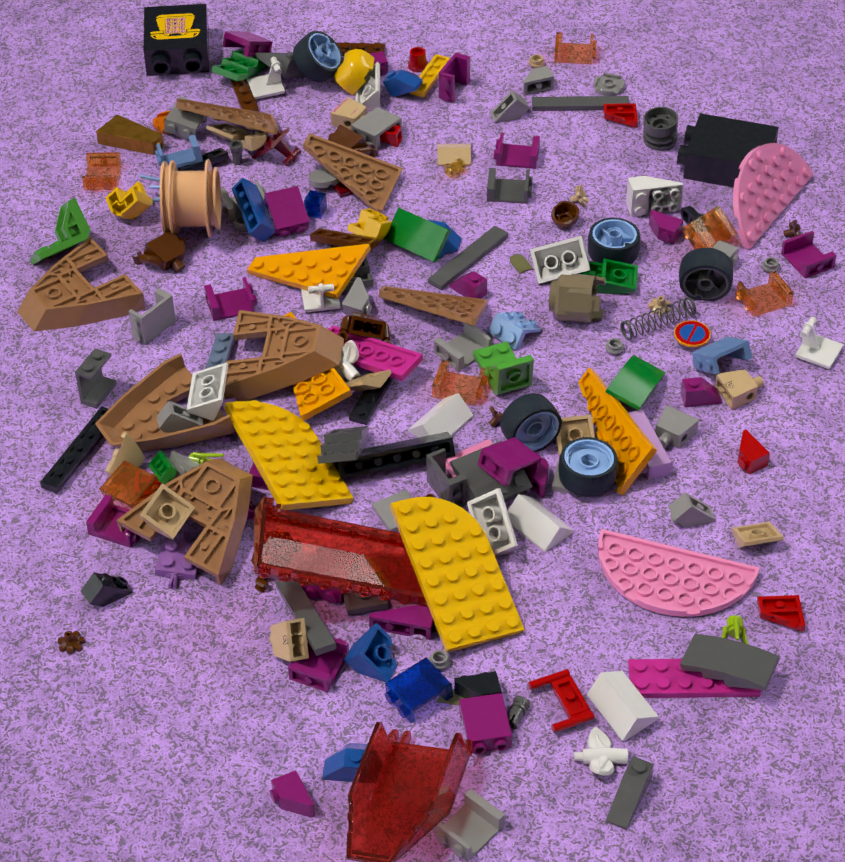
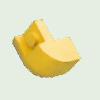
M353 49L345 53L343 63L334 74L337 83L348 93L354 95L365 83L366 79L364 78L368 71H372L374 57L360 49Z
M138 181L128 191L116 187L105 197L112 214L123 219H134L140 216L153 203L152 198L147 196L143 184Z
M361 209L358 222L350 223L347 230L356 235L378 238L379 242L388 234L392 221H388V216L373 209Z

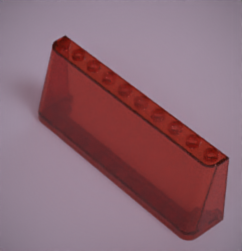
M265 496L256 507L254 516V572L259 577L277 578L282 582H298L303 586L315 585L324 590L336 589L341 593L352 592L362 597L373 596L383 601L394 600L404 605L428 606L399 532L281 509V504L274 506V498Z

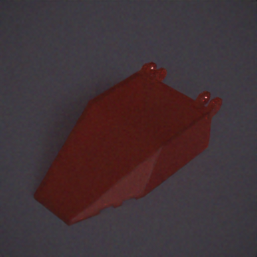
M376 722L348 793L347 860L359 862H397L451 812L469 758L472 756V740L467 739L464 743L462 734L455 733L450 748L443 749L410 744L411 732L404 731L400 742H397L399 738L398 729H392L387 736L382 722Z

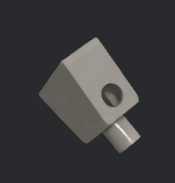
M667 405L655 429V433L663 448L665 449L668 444L679 448L697 433L699 419Z

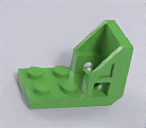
M76 198L60 206L54 231L58 241L49 245V248L44 246L33 252L34 256L30 258L33 265L88 239L91 229Z
M507 341L473 351V357L494 395L532 385L533 357L528 355L516 358Z

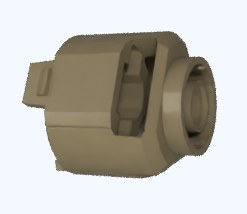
M581 274L560 275L557 281L552 280L549 311H553L555 317L560 321L582 323L602 321L603 309H600L601 297H597V285H605V278Z

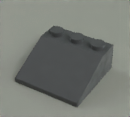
M482 449L449 462L456 476L464 474L467 478L468 501L500 488L504 502L516 498L518 494H526L532 488L523 468L513 472L510 485L503 486L477 465Z

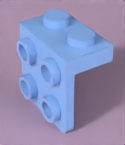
M504 311V313L495 314L488 333L502 342L507 341L511 348L517 350L520 348L526 333L541 332L542 328L538 326L536 321L525 318L524 314L519 311Z

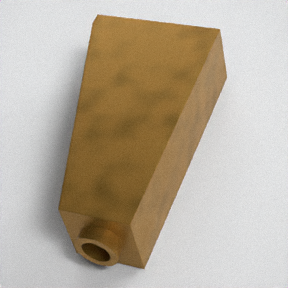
M118 114L96 130L97 141L101 145L155 155L157 150L156 144H160L161 150L164 147L163 134Z

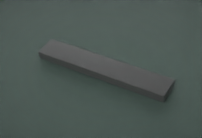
M629 96L532 97V111L603 110V104L629 103Z
M497 226L492 227L430 276L428 283L442 291L507 239L508 232Z
M292 576L275 582L277 590L295 619H305L306 637L316 656L337 649L334 639L296 577Z

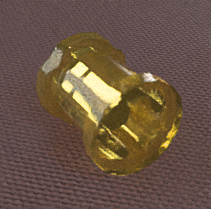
M461 158L456 159L451 164L447 163L444 165V172L449 178H453L459 172L463 173L466 171V165Z

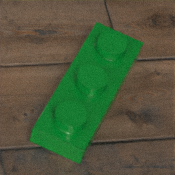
M161 450L148 464L158 481L164 485L172 481L176 475L177 469Z

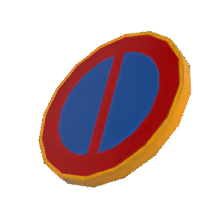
M699 321L681 322L674 330L675 339L686 347H701L710 340L711 332L709 328Z

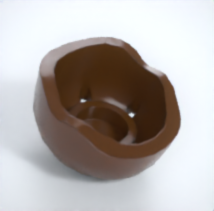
M569 201L559 202L553 207L551 212L553 223L563 229L574 226L579 218V208Z

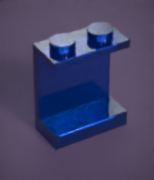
M427 657L385 683L386 693L384 695L386 700L390 704L394 703L400 716L407 718L411 723L415 721L414 711L439 695L445 701L453 697L452 684Z

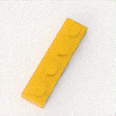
M435 54L419 76L423 83L417 91L410 92V94L425 98L439 79V72L450 60V57Z

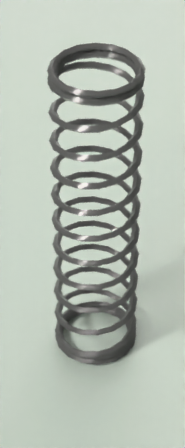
M690 297L680 299L679 302L675 301L673 304L670 303L667 306H662L661 309L656 308L655 311L651 310L642 316L633 317L630 321L625 320L620 324L622 335L627 340H631L633 336L637 337V331L640 335H643L644 330L649 333L650 327L652 330L656 329V325L661 328L662 322L667 326L668 319L671 323H674L675 318L680 321L681 316L685 319L687 313L689 316H693L696 313V305ZM669 305H673L672 311L668 308ZM680 305L685 311V317L681 313ZM674 307L679 314V319L675 316ZM657 310H660V316L656 313ZM668 310L672 314L673 321H671L668 316ZM651 312H654V319L650 315ZM662 312L666 317L667 324L663 321ZM646 314L648 315V322L643 317ZM655 314L658 316L661 326L658 325ZM649 316H650L651 319L653 320L654 327H655L654 329L652 328V326H651V324H650ZM638 317H642V324L637 319ZM643 319L647 323L648 331L645 329ZM637 321L641 326L642 333L638 329ZM625 324L629 329L630 338L626 335ZM631 324L633 325V327H634V329H635L636 336L633 334V331H632V328H631Z

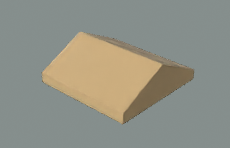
M227 122L207 125L206 127L214 135L231 142L234 140H244L245 136L252 134Z
M437 144L438 166H471L470 144Z
M391 370L369 373L346 382L351 391L356 392L381 388L390 376Z
M591 414L561 418L562 427L555 439V443L560 456L563 447L570 441L580 437L595 438Z
M162 483L139 516L154 531L173 540L195 507Z
M770 521L732 527V532L739 548L784 540L783 535Z

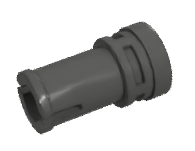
M234 140L229 144L233 164L240 165V163L243 164V143L239 140Z
M515 696L513 699L511 710L507 716L509 725L511 722L513 724L512 729H517L522 715L526 713L530 706L529 700L525 697Z

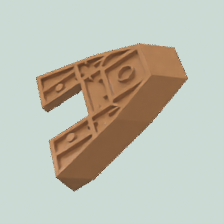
M90 236L53 265L29 289L17 313L35 332L76 327L128 316L130 309L135 312L145 309L143 292L126 274L95 288L84 278L81 272L108 261V255Z
M239 310L233 333L234 339L245 340L266 337L262 357L226 361L229 366L224 397L225 399L235 397L236 401H247L300 383L340 364L344 338L319 324L288 316Z
M181 353L162 362L123 394L95 423L111 446L120 449L124 440L121 435L123 432H126L132 437L142 452L178 447L235 433L231 416L229 414L224 416L220 409L214 421L202 417L203 425L172 433L163 432L158 428L157 415L168 401L176 403L189 396L192 374L186 368Z
M218 458L202 463L165 485L195 507L188 519L205 527L184 556L185 561L215 576L217 584L221 586L234 565L248 516L253 475ZM155 492L116 520L120 532L124 533L128 529L150 542L154 539L158 532L154 531L139 515Z

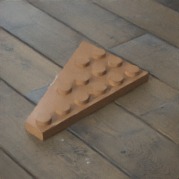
M180 98L176 99V108H179V111H190L209 116L213 120H223L246 126V129L250 130L257 129L272 134L278 133V126L273 114Z
M311 133L308 134L303 143V149L371 209L382 213L403 168Z
M382 286L379 290V297L384 298V300L414 307L417 310H424L447 317L450 320H457L476 326L488 307V300L390 286Z

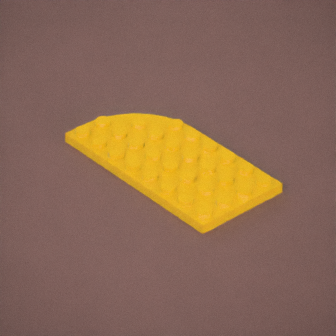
M257 400L225 402L224 410L226 414L231 416L236 432L281 511L352 503L353 496L343 479H341L333 462L318 464L317 456L321 454L320 445L322 444L308 423L286 409Z
M415 497L390 504L391 512L446 653L516 635L525 630L488 538L480 524L471 514L452 502L434 497Z

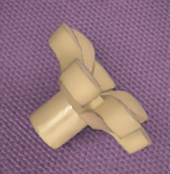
M582 185L576 186V195L571 196L570 199L572 203L579 201L582 207H586L589 199L585 197L586 192L583 191Z
M659 296L657 299L651 300V303L648 304V309L655 311L656 308L661 309L662 306H667L671 302L665 301L663 296Z

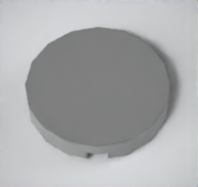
M606 73L594 79L593 88L598 94L616 96L624 91L625 81L621 80L622 77L619 75Z
M326 168L317 169L308 176L309 183L316 188H327L331 184L336 186L341 182Z

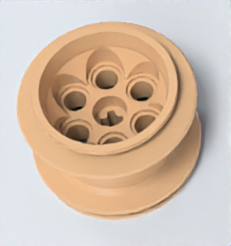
M209 159L205 162L204 171H177L174 160H171L169 165L166 161L162 162L160 170V213L163 233L171 230V233L175 232L178 235L179 227H206L208 237L211 238L214 226L216 230H220L222 215L220 173L218 167H214V170H212Z

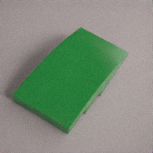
M244 50L232 51L231 57L222 58L221 65L212 66L211 72L235 81H241L258 74L268 65L257 57L244 56Z
M398 207L390 230L384 239L436 263L451 231Z
M604 258L602 263L589 261L590 271L579 273L581 275L604 277L606 284L597 285V293L621 294L636 291L638 266Z
M633 355L618 372L605 392L639 411L648 401L666 372Z

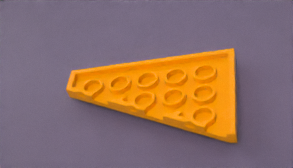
M369 244L260 256L254 258L247 268V272L256 277L308 291V286H318L319 283L323 285L333 283L334 291L324 292L323 295L338 299L371 248Z

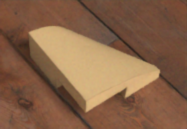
M254 131V135H247L244 140L240 141L243 143V148L254 151L265 143L270 133Z
M123 432L121 435L124 440L120 449L115 448L112 459L105 469L110 481L121 487L125 485L146 459L139 446L126 432Z

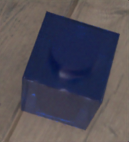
M309 191L304 199V206L308 216L322 218L327 210L326 193Z

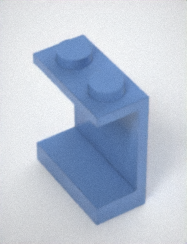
M195 134L188 136L191 148L163 155L160 144H156L157 150L155 155L159 166L164 161L169 165L171 160L175 161L177 168L203 161Z
M728 336L692 352L693 365L699 371L719 374L720 371L716 359L726 355L727 357L746 361L753 358L749 341Z

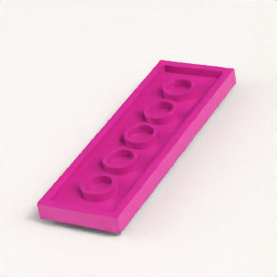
M332 325L328 330L338 335L340 327ZM348 333V341L353 340L359 351L358 359L352 365L373 372L391 370L389 377L403 381L423 361L421 353L374 338Z
M628 659L629 680L644 698L761 696V690L730 687L725 685L724 680L704 678L702 672L682 670L680 666L682 659Z

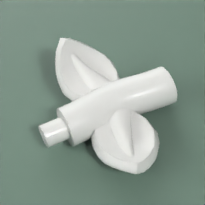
M349 340L343 345L340 364L334 367L342 379L346 377L348 381L360 377V373L352 365L359 356L358 348L353 340Z
M597 727L591 730L588 737L589 749H583V752H574V761H583V764H589L590 771L602 776L613 774V764H628V749L612 748V742L609 737Z

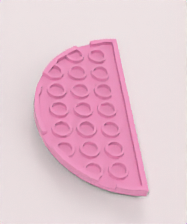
M769 143L754 148L745 156L738 168L740 172L738 178L735 179L733 188L734 217H737L740 227L738 234L745 249H750L813 176L811 168L803 158L793 149L783 144Z
M601 529L599 535L598 557L603 573L610 584L629 601L659 614L693 617L721 611L738 602L749 592L756 582L760 570L759 567Z

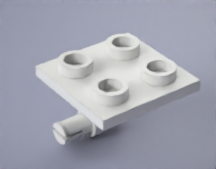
M276 57L270 59L272 64L268 75L247 79L255 100L285 93L281 82V64L277 61Z
M319 283L318 286H308V291L301 289L305 313L341 309L339 298L335 299L323 295L324 292L334 291L333 283L326 285Z
M810 317L809 321L803 325V330L800 333V336L803 338L802 344L795 357L830 369L844 344L816 335L814 325L817 319Z

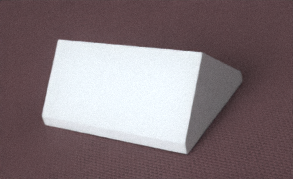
M377 62L373 65L372 71H368L364 78L366 79L365 83L356 92V101L366 106L367 110H373L376 107L380 108V63Z
M582 236L530 249L538 284L556 280L562 274L572 275L590 271L589 256Z
M228 363L193 373L186 409L188 413L212 421L215 420L223 403Z
M458 393L442 399L409 428L408 432L418 438L448 432L453 436L473 418V414Z
M497 488L468 501L469 512L484 530L495 557L514 552L518 544L501 489Z
M518 494L507 511L511 525L544 553L574 533L573 529L533 497Z
M623 671L601 672L587 694L623 742L659 719V716Z

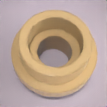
M534 54L529 59V65L534 68L542 67L544 59L541 55Z

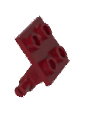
M287 128L283 131L278 130V133L273 134V137L269 135L265 143L255 150L252 159L274 148L286 157L283 164L289 166L292 161H296L301 150L295 148L292 152L282 140L290 131Z

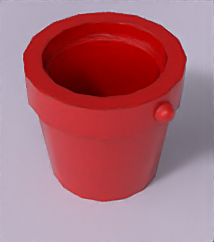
M414 47L410 50L408 68L413 72H423L428 65L426 51L422 47Z

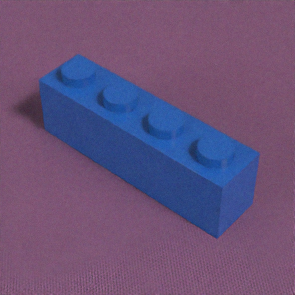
M242 178L231 188L249 235L265 242L275 232L274 226L257 185Z

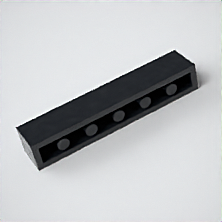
M448 432L365 448L357 460L336 462L337 471L341 479L423 463L426 462V455L443 448L446 450V458L455 456L453 437Z

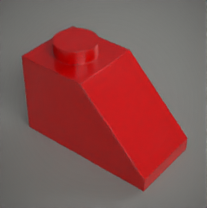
M745 429L741 438L738 465L748 474H751L768 466L770 452Z

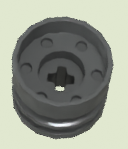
M667 107L649 109L643 117L644 144L657 151L671 149L678 141V114Z

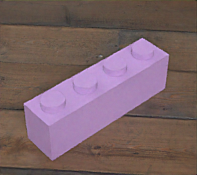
M643 409L629 412V415L657 449V452L641 473L645 474L648 480L670 475L672 462Z

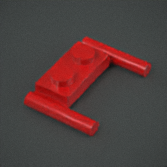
M568 669L528 682L530 690L551 684L554 694L569 718L552 724L551 728L554 733L595 718L573 678L570 676Z

